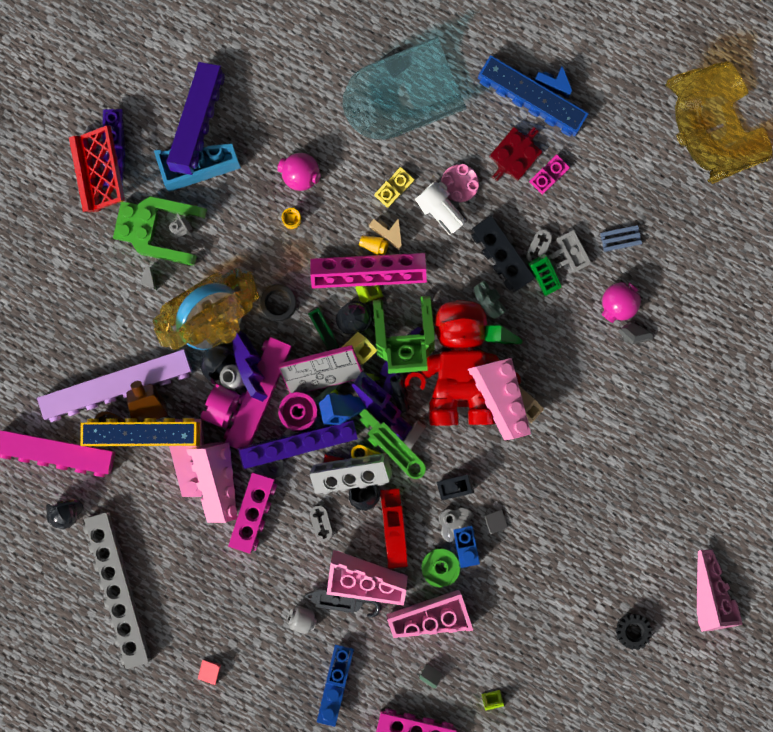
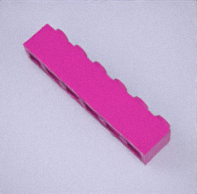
M272 337L269 338V341L265 340L261 349L264 351L261 357L262 360L257 366L265 377L260 382V385L268 397L262 402L252 398L248 390L246 394L242 393L239 400L241 404L239 411L235 410L231 419L233 425L231 429L228 428L225 432V443L229 442V445L236 449L252 444L281 376L278 364L287 362L293 348L291 345Z
M0 430V458L11 460V456L18 457V461L30 463V460L38 461L37 465L49 467L50 463L55 464L57 469L68 470V467L75 468V472L86 474L87 471H92L94 476L105 477L106 474H111L115 451Z

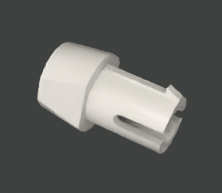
M435 181L421 192L415 200L425 215L430 212L445 231L451 235L466 222V219L448 200L447 197L450 193L447 191L446 185Z

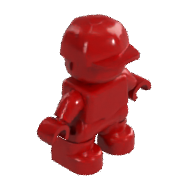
M456 300L440 306L435 319L436 327L434 332L437 335L438 342L442 346L450 348V351H441L439 354L428 356V371L412 372L405 378V387L409 386V380L412 377L420 378V388L423 390L426 385L425 379L432 377L438 372V379L431 396L432 399L429 402V425L431 426L459 425L457 407H469V425L496 424L490 408H487L481 391L475 385V379L468 371V369L501 361L495 354L473 350V347H478L485 341V327L488 325L485 310L476 302ZM515 372L518 384H520L521 378L519 374Z

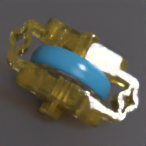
M240 268L232 269L224 275L216 272L165 303L160 309V314L152 321L160 345L176 350L187 344L194 349L208 350L223 343L232 342L236 337V333L240 331L239 325L242 317L251 311L252 303L259 298L252 273L247 270L242 271ZM238 286L240 291L235 292L233 289ZM176 325L177 329L175 331H173L172 326Z

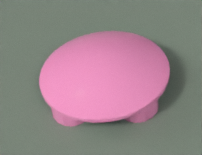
M465 164L449 167L441 178V182L446 185L447 191L450 193L447 198L454 202L470 200L477 193L479 187V179L476 172Z

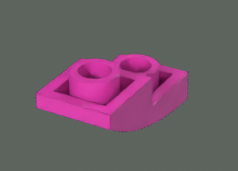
M556 154L529 182L543 195L570 167Z

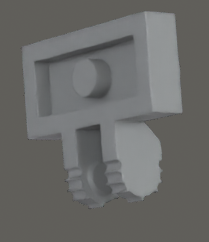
M574 230L557 238L556 241L561 249L548 256L551 260L557 258L562 253L564 254L566 260L553 266L555 270L569 264L573 273L592 264Z

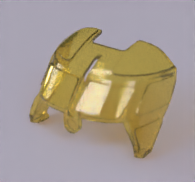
M721 62L704 69H694L677 74L667 80L666 87L678 96L675 106L676 123L679 129V133L676 134L677 140L681 146L687 148L691 157L701 168L710 171L708 183L714 184L745 169L769 162L773 158V149L766 129L761 127L745 132L734 110L733 104L748 95L749 91L732 62ZM721 124L724 125V127L710 133L707 132L708 129Z

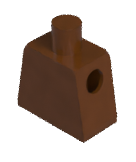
M134 381L130 385L132 390L126 394L131 418L137 419V422H144L145 418H156L158 420L168 416L166 402L153 384L143 386L141 381Z

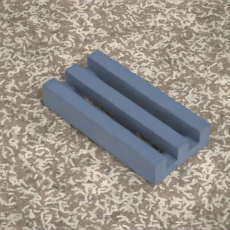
M638 225L600 233L604 252L641 245L642 241ZM630 231L635 232V234L605 239L606 236ZM636 238L634 242L607 247V243Z

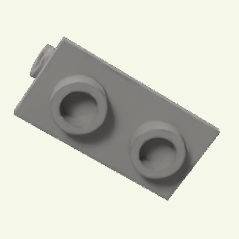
M176 214L179 219L169 225L170 231L176 237H182L187 233L192 236L190 232L192 227L188 220H186L185 216L181 218L179 214Z

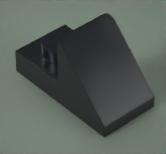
M470 474L437 482L441 501L474 493Z

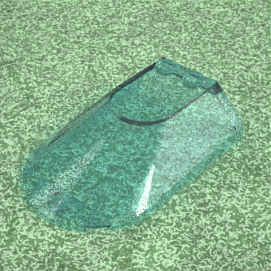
M438 37L361 68L350 78L343 94V110L349 124L359 134L374 140L393 139L467 109Z

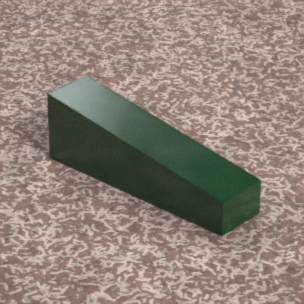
M317 307L308 312L327 350L340 348L319 308Z

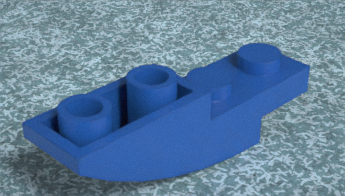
M339 645L334 647L316 723L332 727L336 726L354 651L352 648Z

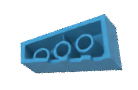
M232 144L204 147L202 152H199L198 167L194 168L192 175L170 171L167 164L170 150H154L164 185L169 192L241 168Z

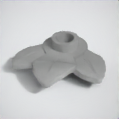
M466 508L443 510L439 515V522L442 525V537L451 543L454 540L453 529L468 527L469 524L467 522L474 517V514ZM448 516L452 517V520L450 522L446 521V518Z

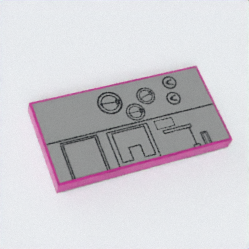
M353 345L278 364L290 394L294 392L305 393L353 381L363 371Z

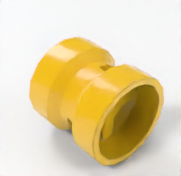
M287 208L281 216L283 224L288 229L298 228L302 221L299 211L295 208Z

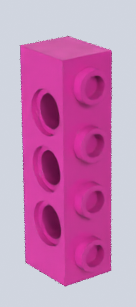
M252 472L228 547L249 554L252 553V550L256 551L259 544V539H256L258 532H262L265 521L262 519L264 513L268 514L271 502L268 501L270 495H274L277 484L274 483L275 479ZM258 489L263 490L265 493V497L261 501L255 498V492ZM251 508H256L259 512V516L256 519H252L249 516ZM249 526L252 528L253 534L251 537L244 536V527Z
M385 708V711H380L376 732H411V728L417 725L422 728L421 732H432L433 730L457 732L452 723L442 722V724L434 723V719L423 717V720L416 719V715L410 713L399 715L396 714V710ZM395 721H400L403 724L400 730L393 729L392 724Z

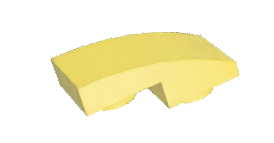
M400 167L374 196L389 208L415 179Z

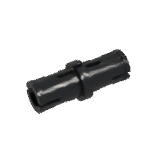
M394 375L390 378L393 389L392 396L396 400L397 408L404 413L410 409L407 401L408 393L404 388L402 376Z

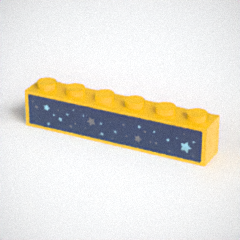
M133 418L125 419V422H118V419H106V422H99V419H87V423H81L80 446H200V422H195V418H183V422H175V418H164V422H156V418H145L144 422H137V419Z

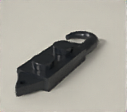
M318 587L316 590L305 593V597L313 602L317 608L354 613L360 610L363 602L375 605L376 610L373 613L367 614V617L372 618L376 617L382 609L380 602L328 595L326 587Z

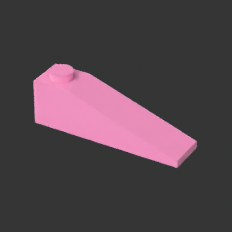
M713 550L698 551L697 616L701 632L743 625L736 600L731 601L727 592L730 587L720 577L722 570Z

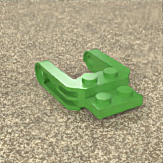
M148 197L138 205L128 202L120 203L113 239L132 243L140 255L195 266L196 255L151 246L150 244L154 237L158 210L188 217L193 215L205 219L207 209L155 197Z
M421 296L424 335L392 336L390 338L385 336L383 300H373L377 355L388 362V374L428 371L427 357L435 350L431 297Z
M364 409L360 413L362 418L359 420L367 428L372 427L367 433L370 436L368 438L370 443L375 448L379 445L410 478H421L426 471L424 463L384 422L380 424ZM414 463L420 466L418 474L410 472V466Z

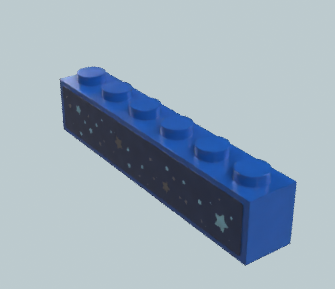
M491 55L478 75L480 84L487 88L491 86L496 89L498 95L504 98L506 96L511 98L512 102L518 107H526L533 116L543 117L548 125L558 126L561 128V132L567 136L573 135L575 137L589 114Z

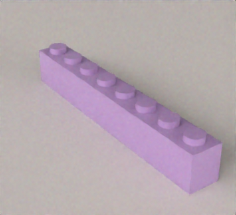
M183 349L38 397L37 400L43 419L50 420L52 423L61 420L62 415L74 416L79 414L81 409L87 408L88 411L97 408L99 403L105 402V404L116 402V398L120 396L127 398L126 393L132 390L130 385L134 381H141L143 386L148 384L164 386L170 384L171 379L178 377V380L188 378L189 374L193 373L187 352Z

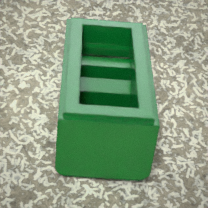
M543 254L528 263L544 296L562 287L547 255ZM545 263V267L537 270V267ZM546 270L549 271L548 273H546V274H544L543 276L540 277L539 274H541L542 272H544V271H546ZM549 276L552 277L550 280L543 283L542 280L546 279ZM552 282L555 283L554 286L546 290L545 286Z
M503 326L485 327V340L487 342L507 345L522 344L521 338Z

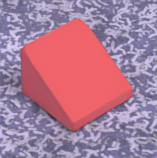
M202 660L198 679L216 685L221 664Z

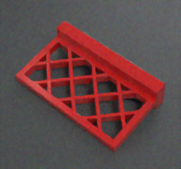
M104 126L80 136L69 137L83 212H99L102 208L125 201L111 126ZM105 132L106 140L103 143L100 141L102 133ZM88 138H91L93 140V143L90 148ZM98 144L102 147L99 155L94 152ZM106 151L110 155L108 162L103 159ZM92 156L97 159L94 167L91 159ZM101 163L106 166L103 174L98 171ZM110 169L113 171L112 180L107 178ZM96 175L100 177L98 185H96ZM104 182L109 184L106 192L102 190ZM114 188L117 191L118 198L116 199L110 196ZM99 193L104 196L101 204L99 200Z

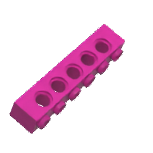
M425 253L310 259L312 288L427 283Z

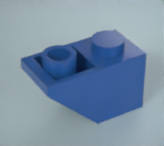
M473 527L453 529L460 568L479 565Z

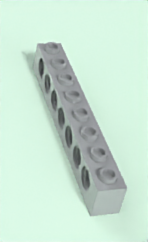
M110 512L84 519L83 530L90 539L88 547L90 553H93L95 557L93 565L95 571L99 572L100 579H98L101 591L104 590L106 596L104 604L111 614L109 622L116 632L114 640L116 646H120L122 653L119 654L121 664L125 665L126 669L149 663L151 661ZM98 529L103 530L105 534L102 540L96 537ZM103 548H107L110 552L107 559L101 555ZM108 567L114 568L115 575L113 577L107 575L106 569ZM113 585L120 588L118 596L114 595L111 591ZM118 604L125 606L126 611L124 614L117 612ZM123 623L130 625L131 631L129 633L122 630ZM128 642L135 643V651L128 650Z

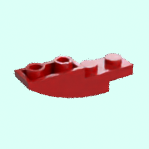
M399 488L380 490L388 569L408 567Z

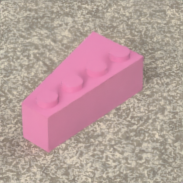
M512 358L468 369L470 375L476 381L475 385L485 399L487 408H490L494 416L493 419L504 440L530 435L531 431Z
M175 419V422H183V419ZM195 419V422H200L201 446L204 445V420ZM169 446L182 497H203L202 492L197 488V474L193 472L191 467L193 463L192 456H188L187 449L197 446Z
M229 442L208 443L187 449L188 456H192L193 459L191 464L192 470L196 472L198 477L197 488L203 495L201 502L207 522L226 523L237 519Z
M333 549L327 594L404 605L408 576Z
M459 590L386 614L393 638L419 636L421 634L432 635L443 632L453 633L465 630L473 631Z

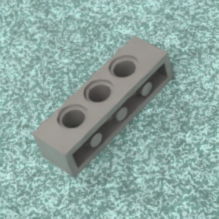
M387 453L315 464L312 466L309 475L315 494H329L332 491H347L357 487L366 488L369 485H385L390 482L392 470Z

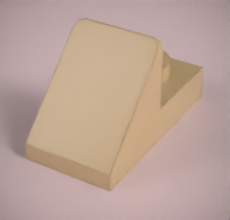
M373 219L369 224V228L400 250L402 244L399 219H397L390 230L387 229L388 226L383 221L378 220L377 222Z

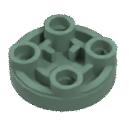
M485 281L480 282L474 287V293L479 304L489 316L497 318L506 312L504 306L498 300L500 294L495 288L491 290Z

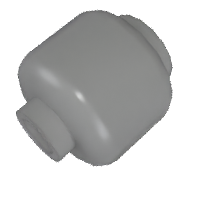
M237 364L226 365L221 370L220 381L225 388L241 389L245 386Z
M297 606L295 609L290 610L287 624H289L291 630L307 634L311 629H315L317 619L313 610Z

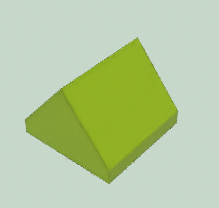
M500 690L481 694L485 711L504 707Z

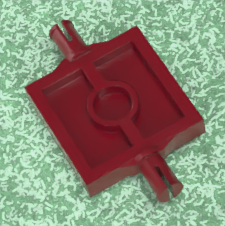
M513 127L489 155V158L498 166V170L492 175L493 179L497 176L495 180L499 181L504 173L511 175L517 181L523 176L543 152L532 141L539 133L538 130L535 131L536 128L532 127L529 133L524 135Z

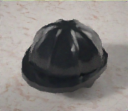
M361 301L349 302L337 312L336 324L343 333H362L372 323L371 310Z
M377 484L369 485L366 488L357 487L349 489V501L358 510L367 511L374 508L380 500L381 491L380 486Z
M60 500L55 505L47 504V522L58 529L70 528L76 523L77 516L83 511L82 502L79 500L65 502Z

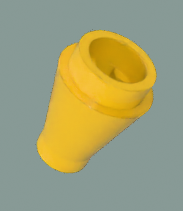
M364 235L361 236L359 246L366 248L376 255H385L389 245V241L383 237Z

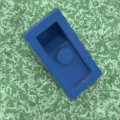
M563 66L556 79L547 72H538L535 82L569 98L572 89Z

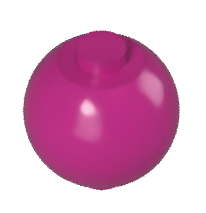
M294 153L288 158L283 157L279 161L278 172L282 173L283 181L293 190H308L320 180L321 174L319 173L318 163L309 154Z
M624 282L609 286L602 297L604 311L601 314L611 323H614L615 320L624 321L632 318L638 312L641 304L640 295L637 293L639 289L632 283L626 284Z

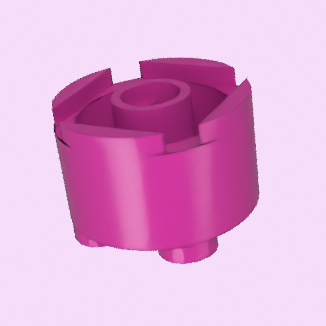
M216 384V387H213L205 403V408L207 409L202 411L201 419L227 429L231 421L232 412H235L241 395L222 385Z
M300 392L288 394L283 398L279 406L278 414L281 422L293 432L309 430L318 420L317 405L307 394ZM296 408L303 409V412H301L302 416H294Z

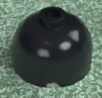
M220 345L205 350L202 354L203 358L200 368L205 378L216 385L218 383L215 381L220 379L221 370L226 365L235 364L234 351Z

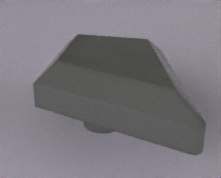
M628 322L618 331L623 336V340L631 344L649 341L654 338L653 334L632 322Z

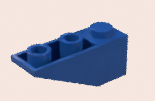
M330 393L319 402L323 424L341 425L360 414L364 409H368L359 397L353 395Z

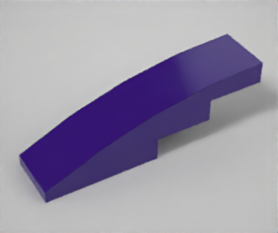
M233 328L231 330L233 350L243 383L252 398L263 402L268 397L260 385V382L265 377L257 366L262 359L247 335Z
M362 371L352 384V387L379 423L382 424L384 422L404 441L412 426L400 417L402 411L389 401L391 395Z

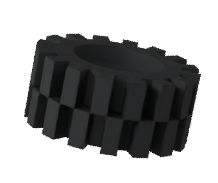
M631 613L619 619L620 622H617L616 633L617 639L623 646L632 650H639L641 647L644 648L647 643L649 644L650 637L652 638V627H650V623L646 618L639 614ZM632 624H637L641 628V634L636 639H631L627 635V628Z

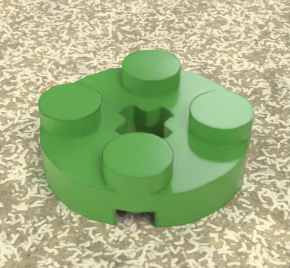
M434 549L427 553L422 561V574L425 580L434 587L440 588L451 585L459 576V561L455 554L447 549ZM442 562L446 570L445 572L441 571L438 573L435 566L436 564L440 565Z

